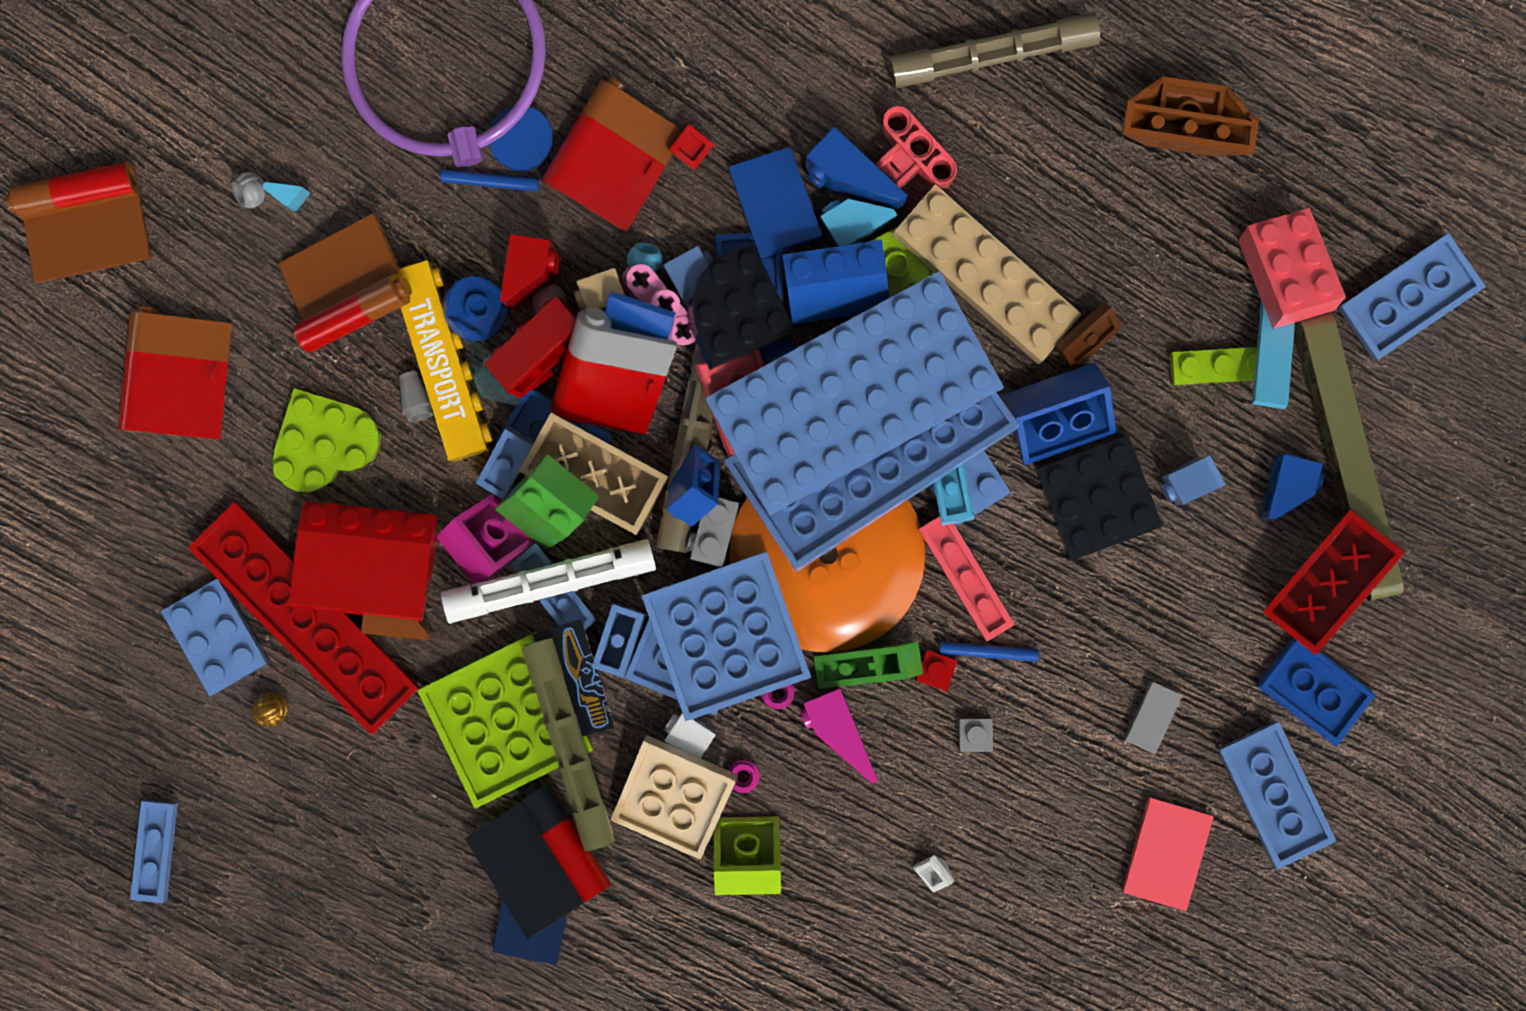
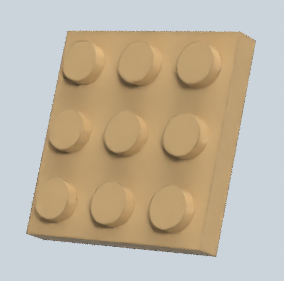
M646 735L610 821L701 860L738 775Z

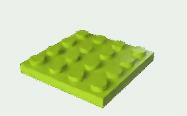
M532 634L417 690L474 809L559 768L548 730L545 727V720L534 685H532L521 647L535 643ZM588 735L583 736L587 753L594 750V747Z

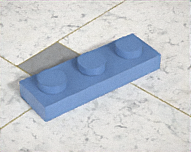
M535 543L510 564L519 573L520 571H528L551 565L552 563ZM570 591L539 599L559 626L581 619L584 630H586L597 621L575 592Z
M147 799L141 801L130 900L155 903L167 901L178 807L176 802Z

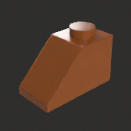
M363 615L361 629L363 634L418 640L433 639V631L424 620L415 621Z

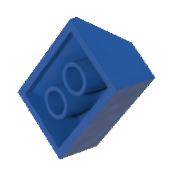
M882 240L783 255L792 325L857 316L889 299Z
M1096 362L1003 394L1004 404L1019 424V427L1012 433L1024 466L1117 434L1110 386Z

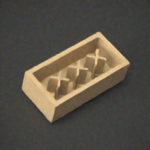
M550 413L519 469L521 473L527 475L548 454L599 496L591 511L635 535H638L669 478L667 475L553 413Z

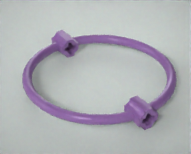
M356 0L345 25L341 58L343 76L348 93L361 117L381 137L407 151L427 156H453L457 167H468L483 161L484 157L481 148L493 143L516 125L530 107L542 80L546 55L545 35L534 1L518 0L530 26L533 54L527 83L513 108L496 125L479 135L474 126L460 127L447 133L450 143H428L407 137L388 126L377 116L366 101L356 74L355 42L361 20L373 0Z

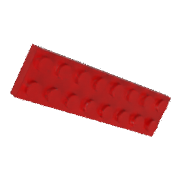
M233 502L188 547L200 562L371 735L385 724L420 689L415 681L368 634L361 633L362 628L348 613L290 607L294 559L238 502Z

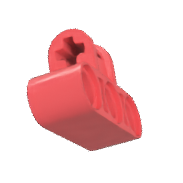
M901 106L888 109L884 115L881 130L883 136L893 148L875 165L900 189L917 173L931 188L935 184L942 190L949 187L957 172V166L953 158L909 110ZM892 118H899L905 123V129L894 131L888 125V121ZM914 142H922L927 147V153L916 155L912 152L910 145ZM935 166H944L949 172V177L942 180L934 176L932 169Z

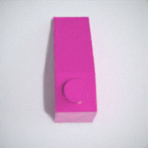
M840 687L804 700L805 709L801 710L800 714L806 729L813 727L819 738L871 783L877 782V777Z

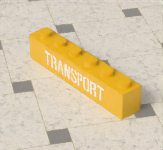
M428 260L401 268L400 271L403 278L408 281L412 289L410 303L401 307L447 458L449 461L456 462L490 451L489 442L493 441V436L488 423L483 424L479 411L484 410L478 391L473 392L469 380L474 379L469 361H463L459 350L464 348L463 340L451 330L444 318L442 308L443 295L440 287L445 286L439 267L434 268Z

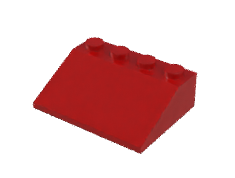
M304 501L297 530L289 601L290 607L423 621L439 541L436 537L440 533L436 515Z

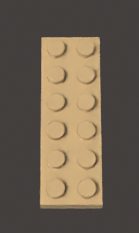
M936 184L892 233L899 242L934 273L940 271L946 283L1037 364L1043 362L1055 345L1082 315Z

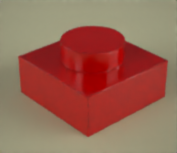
M687 123L668 150L690 168L696 170L715 144Z
M925 650L921 662L923 674L916 676L915 680L947 692L958 661Z

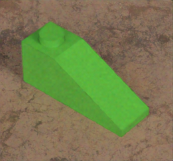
M918 641L814 656L818 689L902 680L923 674Z

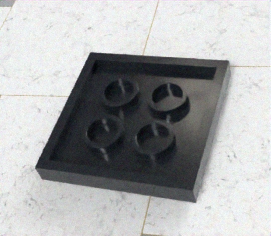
M1129 435L1035 469L1069 561L1163 527Z

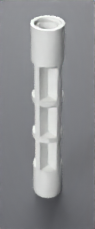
M644 539L594 554L566 559L563 562L528 571H520L519 573L442 591L441 598L448 623L450 624L489 614L492 611L523 603H531L546 597L570 591L574 592L596 584L655 571L656 567L649 540Z

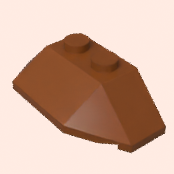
M1162 76L1127 101L1122 135L1145 146L1206 156L1253 154L1255 151L1259 120L1254 114L1250 113L1244 103L1228 86Z

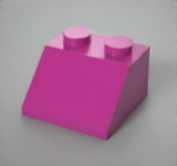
M495 494L489 495L455 517L436 537L473 584L490 580L536 543L495 510L496 506L503 500Z

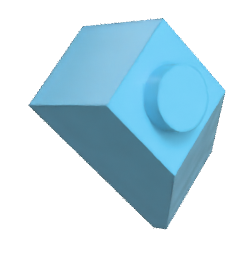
M838 199L822 209L824 214L820 216V224L834 246L837 247L860 243L894 222L897 214L894 209L847 199L840 203Z

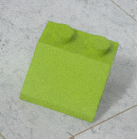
M780 816L719 818L714 829L715 895L781 894Z

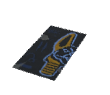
M579 619L532 634L535 643L553 638L564 673L563 677L574 712L578 718L577 721L582 737L615 728L597 669L591 668L594 659L582 620Z

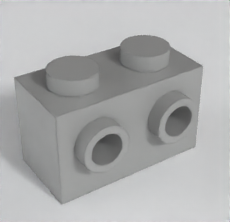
M718 498V505L700 519L697 533H690L686 551L692 552L690 559L719 567L724 566L739 503Z

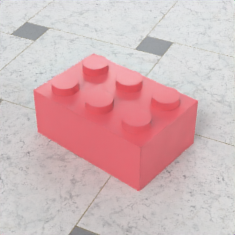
M1310 208L1247 226L1238 242L1273 329L1335 311L1346 295Z

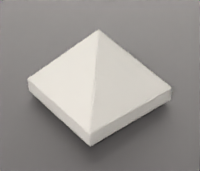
M935 855L913 866L914 870L933 893L951 885L955 881L946 861Z

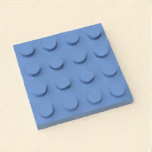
M768 552L642 595L685 721L811 678Z

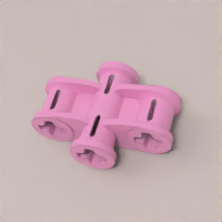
M639 264L628 267L622 274L621 283L629 296L657 307L660 305L658 300L661 299L663 303L660 305V308L676 313L671 341H676L677 345H689L694 342L695 339L689 324L688 312L680 305L678 296L673 291L667 290L664 283L649 266ZM633 273H643L642 283L644 286H633L632 282L635 280ZM676 324L686 325L684 329L685 337H676L675 333L678 331V328L675 326Z

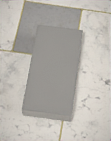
M1150 681L1123 740L1156 755L1183 695Z

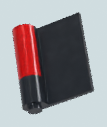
M540 782L523 792L525 799L465 838L528 940L612 885L591 851H584L576 826L550 785L547 784L542 787Z

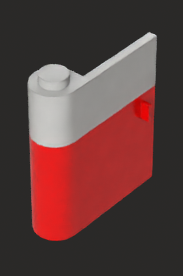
M596 307L582 309L577 316L551 402V411L556 416L565 420L646 435L676 351L677 342L611 329L610 318L603 310Z

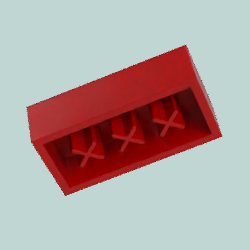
M1351 507L1262 613L1313 654L1317 655L1402 558L1406 550Z

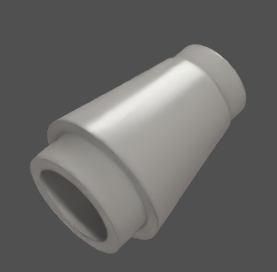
M410 371L401 374L399 380L402 414L407 417L408 422H418L430 418L433 415L432 406L418 372Z

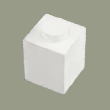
M683 713L680 717L673 714L663 730L668 733L665 742L698 758L702 757L716 735L715 730L696 718L685 721Z

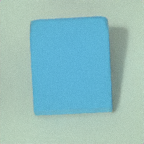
M265 182L262 185L264 190L293 212L297 211L310 195V192L301 186Z

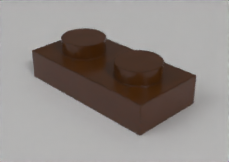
M1103 302L1059 341L1055 347L1066 365L1075 370L1120 331L1122 326L1112 308Z

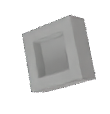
M959 718V751L993 752V719Z

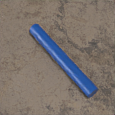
M441 170V182L534 192H539L540 179Z
M940 641L939 654L1038 662L1039 649Z

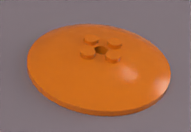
M747 498L733 526L730 539L729 561L730 564L768 552L801 649L815 652H840L858 648L881 637L896 625L908 611L916 597L923 577L925 545L924 539L918 530L921 527L919 519L910 501L907 500L835 547L837 558L833 563L825 564L817 558L796 572Z

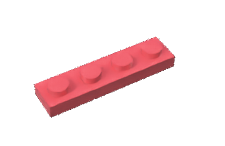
M940 516L918 529L984 640L989 641L1014 626L1013 620L954 524L942 526Z

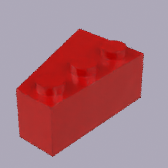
M555 296L553 299L543 303L539 308V312L529 322L521 324L510 340L493 350L491 357L484 364L506 392L521 399L554 375L551 369L565 359L580 310Z

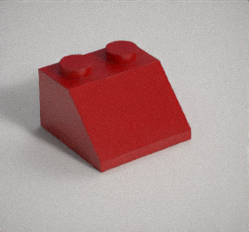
M510 234L500 301L508 309L516 310L531 299L533 294L540 288L550 285L553 282V275H559L561 255H558V251L550 240Z

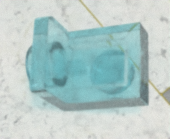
M485 356L482 366L477 367L474 375V384L477 386L481 397L519 406L521 399L505 391L484 364L490 358Z

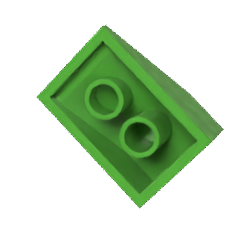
M546 454L496 506L495 510L543 549L547 550L565 539L585 520L599 496Z

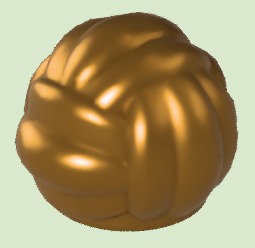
M263 692L254 701L251 709L252 718L256 723L265 727H278L286 718L289 704L282 695L274 692Z

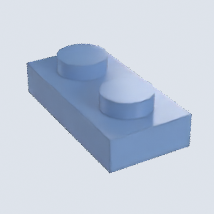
M510 426L505 428L476 484L504 499L510 493L520 475L519 469L535 441Z

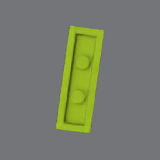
M1257 347L1170 353L1172 386L1254 381Z

